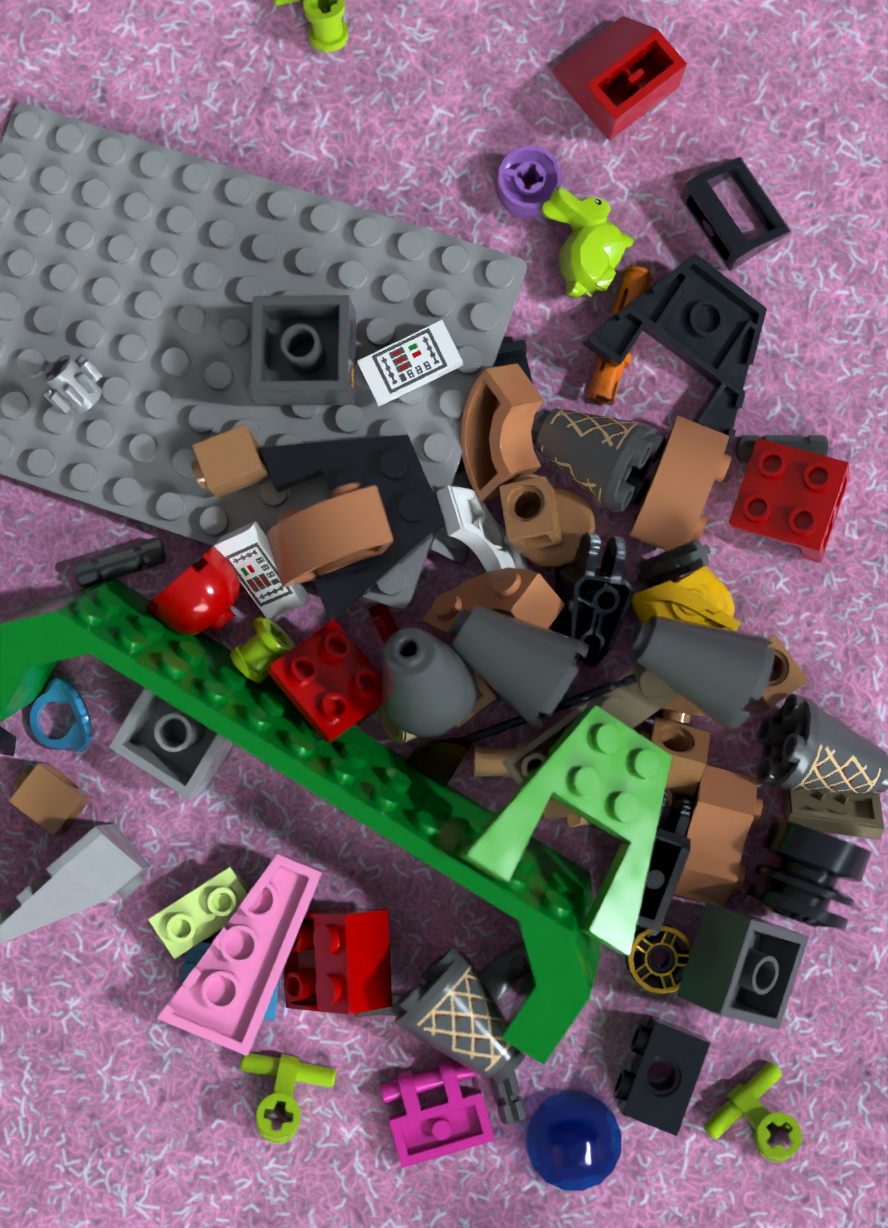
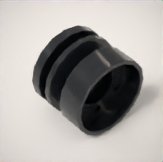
M773 817L763 847L782 858L780 866L778 868L768 865H756L754 870L757 873L775 879L772 889L769 890L750 883L746 894L756 898L770 911L815 928L830 927L845 931L848 919L827 910L831 900L853 907L855 900L835 887L838 879L861 882L871 852L820 831Z

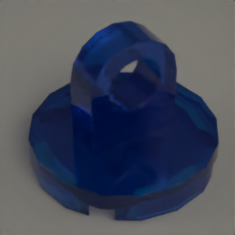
M565 1090L547 1097L534 1111L526 1127V1149L533 1168L547 1183L562 1190L583 1191L599 1185L614 1171L621 1155L622 1134L614 1113L600 1099L584 1091Z

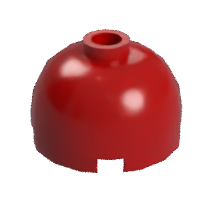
M213 546L199 561L186 569L145 608L165 628L179 635L195 636L205 631L208 627L216 634L236 616L230 608L239 597L241 583L228 559Z

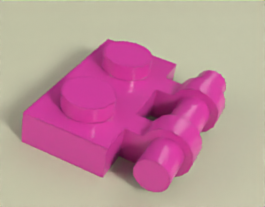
M450 1058L438 1062L439 1067L417 1074H412L411 1070L397 1074L396 1080L380 1084L384 1103L402 1098L406 1112L389 1116L388 1120L402 1168L495 1141L481 1089L462 1094L459 1081L477 1076L476 1072L459 1062H453V1059ZM442 1086L445 1087L448 1099L421 1107L418 1093Z

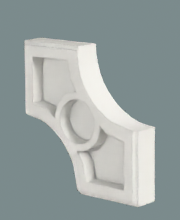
M448 485L436 492L448 536L457 538L465 543L477 555L486 572L504 568L529 570L524 555L521 552L517 553L507 540L506 529L494 519L485 503L479 500L473 489Z

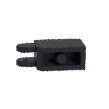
M666 788L661 806L659 821L662 816L664 806L666 805L668 795ZM685 794L675 799L665 826L657 825L636 924L656 932H660L690 853V839L684 836L694 809L692 797Z

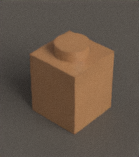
M246 424L192 445L197 460L191 462L194 476L201 489L208 487L217 498L270 478L260 454L256 437Z

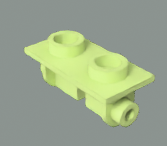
M229 866L148 918L173 958L176 959L225 927L248 895L247 890L249 889L241 875H236Z

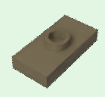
M783 789L784 815L787 821L820 832L880 840L884 832L879 793L863 794Z

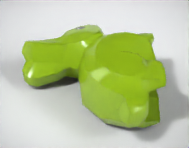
M557 187L552 192L550 200L543 203L541 213L545 218L568 223L572 228V233L559 251L560 272L567 283L566 296L572 299L580 298L584 295L591 297L596 290L605 291L609 287L616 274L614 269L625 249L632 246L634 239L628 234L623 233L616 224L607 220L611 206L606 200L597 197H586L579 200L564 188Z

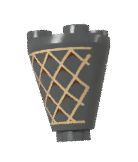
M542 408L536 415L531 430L532 443L536 444V449L603 507L616 513L623 512L629 502L638 505L642 500L649 483L643 477L650 462L655 463L659 459L666 443V438L658 435L656 428L645 423L558 408L552 411Z
M790 694L774 718L766 717L761 723L758 731V742L763 744L764 747L761 764L758 769V781L760 783L784 790L871 794L875 791L882 793L888 789L887 753L813 700L797 694Z
M451 948L443 956L440 955L423 972L421 976L427 981L426 984L423 986L419 983L412 991L408 990L393 1005L390 1012L396 1017L394 1022L402 1030L484 1078L492 1077L498 1084H501L517 1069L524 1060L525 1054L501 1039L507 1023L505 1017L469 958L462 951L457 952Z

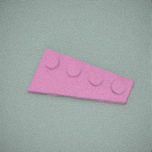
M278 853L157 1019L247 1056L254 1043L323 871Z

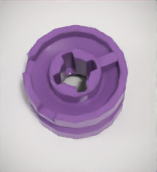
M523 146L511 151L503 159L498 172L497 194L503 207L509 213L520 218L534 219L542 216L541 207L543 203L550 200L552 192L557 187H561L562 172H560L557 159L549 151L538 146ZM532 177L537 183L531 186V190H527L524 188L525 184L522 179Z

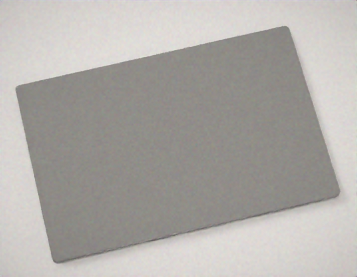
M19 103L13 110L0 144V475L213 547L220 537L254 521L257 522L267 536L266 533L278 523L276 517L278 514L294 508L306 509L333 497L324 475L321 474L279 493L274 488L271 478L217 498L208 487L201 489L194 476L191 462L197 460L192 446L193 444L244 424L254 433L260 450L267 447L408 434L439 506L436 492L448 485L452 486L462 458L461 423L467 398L483 371L494 367L499 348L527 273V264L522 258L27 103ZM253 296H350L356 311L355 404L261 405L251 392ZM443 320L463 360L464 366L378 406L357 361ZM64 355H69L74 361L79 355H82L85 360L89 359L103 374L95 382L102 389L99 400L90 409L80 414L75 413L72 409L64 414L60 409L57 410L42 395L50 387L43 380L45 371L55 360ZM434 535L401 565L398 564L378 582L376 587L367 595H363L362 598L398 610L407 609L411 603Z

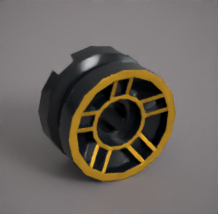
M662 924L660 932L641 927L635 931L630 954L624 955L626 968L633 979L650 992L659 994L675 992L679 989L682 972L687 964L692 945L684 934L671 925ZM657 949H664L670 958L661 964V968L656 967L651 962V955Z

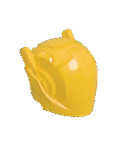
M707 565L690 572L675 582L670 580L635 593L630 602L640 621L648 622L653 615L734 631H737L740 626L739 620L733 617L735 608L730 592Z

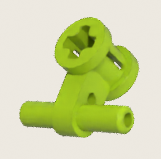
M273 0L274 5H276V6H281V5H285V4H290V3H294V2L303 1V0ZM304 0V13L311 22L308 27V38L311 46L321 52H334L345 46L349 39L348 26L342 19L345 13L344 0Z
M265 615L258 616L252 623V627L257 633L245 645H237L230 652V657L235 666L247 678L256 683H261L269 675L267 668L274 661L296 647L287 633L276 623L267 619Z
M249 1052L247 1056L242 1054L240 1070L243 1072L276 1077L273 1094L262 1100L256 1114L259 1134L263 1139L273 1144H282L291 1140L298 1131L301 1113L298 1103L293 1098L295 1082L331 1088L334 1086L336 1077L335 1068L300 1062L299 1056L283 1053L281 1058ZM276 1107L285 1108V1117L292 1119L291 1123L282 1124L281 1131L273 1130L271 1120L265 1118L266 1114L273 1115Z
M770 1061L744 1085L739 1082L726 1095L728 1101L703 1124V1129L712 1139H718L739 1117L743 1116L756 1130L754 1143L757 1151L762 1157L771 1162L788 1160L796 1153L802 1142L801 1128L793 1117L782 1112L770 1113L758 1100L782 1076V1071L776 1064ZM770 1126L775 1131L781 1127L786 1129L788 1135L785 1138V1142L789 1148L785 1149L780 1144L774 1148L769 1146L767 1140L771 1134L767 1127Z

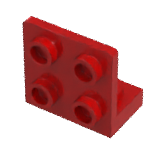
M758 439L729 520L730 526L738 530L800 547L804 558L821 563L850 478L849 462L776 442Z
M336 621L324 626L267 668L268 674L326 743L334 741L354 724L358 723L360 725L383 704L381 699L382 676Z

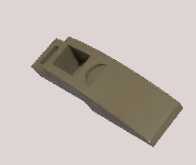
M638 664L617 680H622L624 677L634 674L637 683L616 688L613 692L593 698L584 705L579 706L505 760L503 765L519 785L530 772H534L550 754L548 751L586 707L596 705L629 728L634 729L680 694L642 665Z

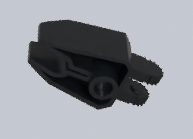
M585 532L582 538H580L574 564H565L556 571L554 592L563 601L565 606L553 621L552 631L581 640L589 645L586 657L579 654V659L589 667L595 668L613 647L634 590L630 582L621 577L625 556L627 555L626 540L622 537L611 536L605 546L606 549L603 553L601 566L597 568L598 554L601 546L600 536L596 533Z

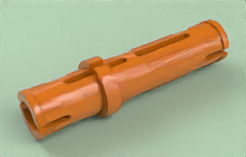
M627 266L625 268L622 285L611 317L650 287L654 277L651 271L639 266ZM630 353L627 354L621 365L615 368L595 354L594 357L597 359L596 368L586 397L600 404L613 405L624 368L629 367L632 359Z

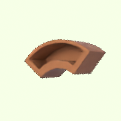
M518 363L485 369L472 387L464 407L461 423L462 457L469 481L481 502L501 497L499 486L512 483V480L520 475L533 474L541 467L533 450L531 430L535 413L544 399Z
M677 415L637 511L629 536L665 551L689 542V540H700L708 517L701 515L713 483L715 480L718 482L723 481L731 463L732 456L724 454L729 440L728 435Z
M359 483L343 485L331 491L333 497L306 509H290L276 516L278 523L266 534L282 588L315 580L346 565L384 553L394 540L376 485L363 489L360 488Z
M504 568L478 575L458 585L451 591L440 594L421 621L440 641L451 646L455 637L447 632L462 608L471 613L475 605H479L548 629L565 604L538 572L521 568Z
M706 765L692 797L694 809L684 836L690 839V853L674 895L724 907L732 891H740L746 871V865L740 863L744 844L750 826L756 827L758 825L763 808V799L756 798L758 778Z

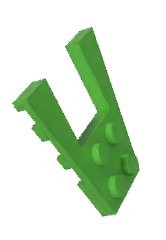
M594 705L583 710L551 747L547 758L534 772H530L518 785L520 789L503 808H498L484 826L486 828L470 846H465L459 856L497 880L509 881L550 797L554 798L622 842L580 931L618 954L629 955L672 755Z

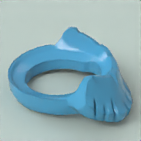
M65 677L52 679L47 684L46 692L42 693L35 700L31 708V730L36 739L50 749L65 750L71 748L74 752H83V750L87 749V745L90 744L92 738L91 719L87 706L71 681ZM52 701L68 703L76 719L69 732L61 739L48 737L40 726V713L44 706Z

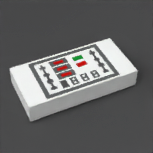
M443 320L357 361L378 406L464 366L463 360Z
M256 521L220 537L215 543L214 547L231 563L239 581L267 619L303 605L309 595L300 583L282 588L268 538Z

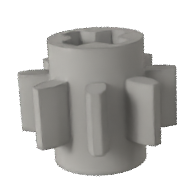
M64 355L55 360L45 371L43 380L50 387L42 395L57 410L60 409L64 414L70 409L77 414L83 413L99 400L102 389L95 382L103 374L89 359L85 360L82 355H79L75 361L69 355Z

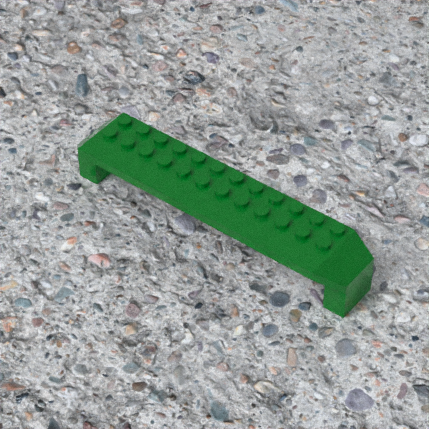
M115 578L35 603L0 622V723L36 700L43 693L60 660L91 654L518 920L532 971L516 994L501 1039L544 1065L590 999L601 956L600 942L580 931L594 902L590 872L532 836L509 881H499L459 856L465 846H470L486 828L484 825L492 817L493 812L448 784L446 787L407 763L406 758L354 726L350 727L331 743H326L270 675L261 683H256L247 678L235 666L230 657V649L201 632L195 636H182L169 631L145 608L151 600Z

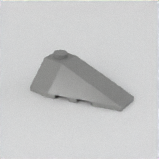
M115 823L95 826L46 869L51 875L50 878L46 875L33 885L31 884L16 897L15 901L18 905L13 910L8 907L0 912V944L114 898L117 894L123 900L126 899L146 882L141 874L150 865Z

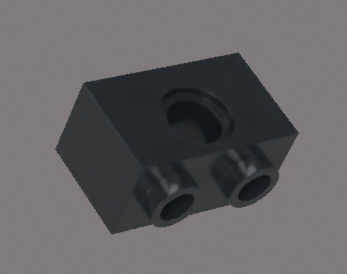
M650 1015L647 1026L640 1023L634 1033L630 1051L636 1053L631 1069L630 1071L623 1069L615 1085L613 1096L619 1099L617 1106L621 1114L677 1136L711 1043L703 1035ZM658 1061L669 1063L670 1074L664 1082L655 1084L647 1080V1071L653 1063Z

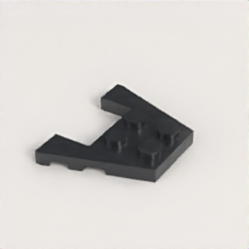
M695 253L592 331L581 343L615 368L621 365L641 332L647 333L714 384V388L693 419V422L728 435V447L734 440L736 430L733 429L737 411L743 405L746 393L743 387L748 368L754 362L767 308Z
M408 434L267 447L259 450L274 488L278 493L321 474L324 475L330 491L351 483H359L361 489L377 486L394 541L382 554L354 562L313 580L329 620L332 622L341 618L347 612L346 610L359 598L367 595L398 564L401 565L445 526L443 515Z

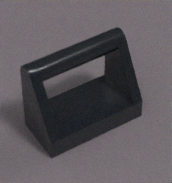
M741 157L707 170L686 182L680 196L729 271H732L791 233L790 228ZM730 176L734 179L768 230V232L749 241L746 240L712 189Z

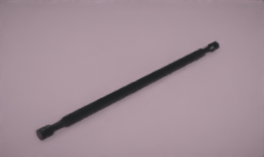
M631 674L617 682H609L559 701L551 714L613 692L616 688L637 683V679L634 674ZM540 711L539 714H540L541 716H543V717L547 716L546 714H544V713H542V712ZM520 715L459 739L474 743L528 722Z

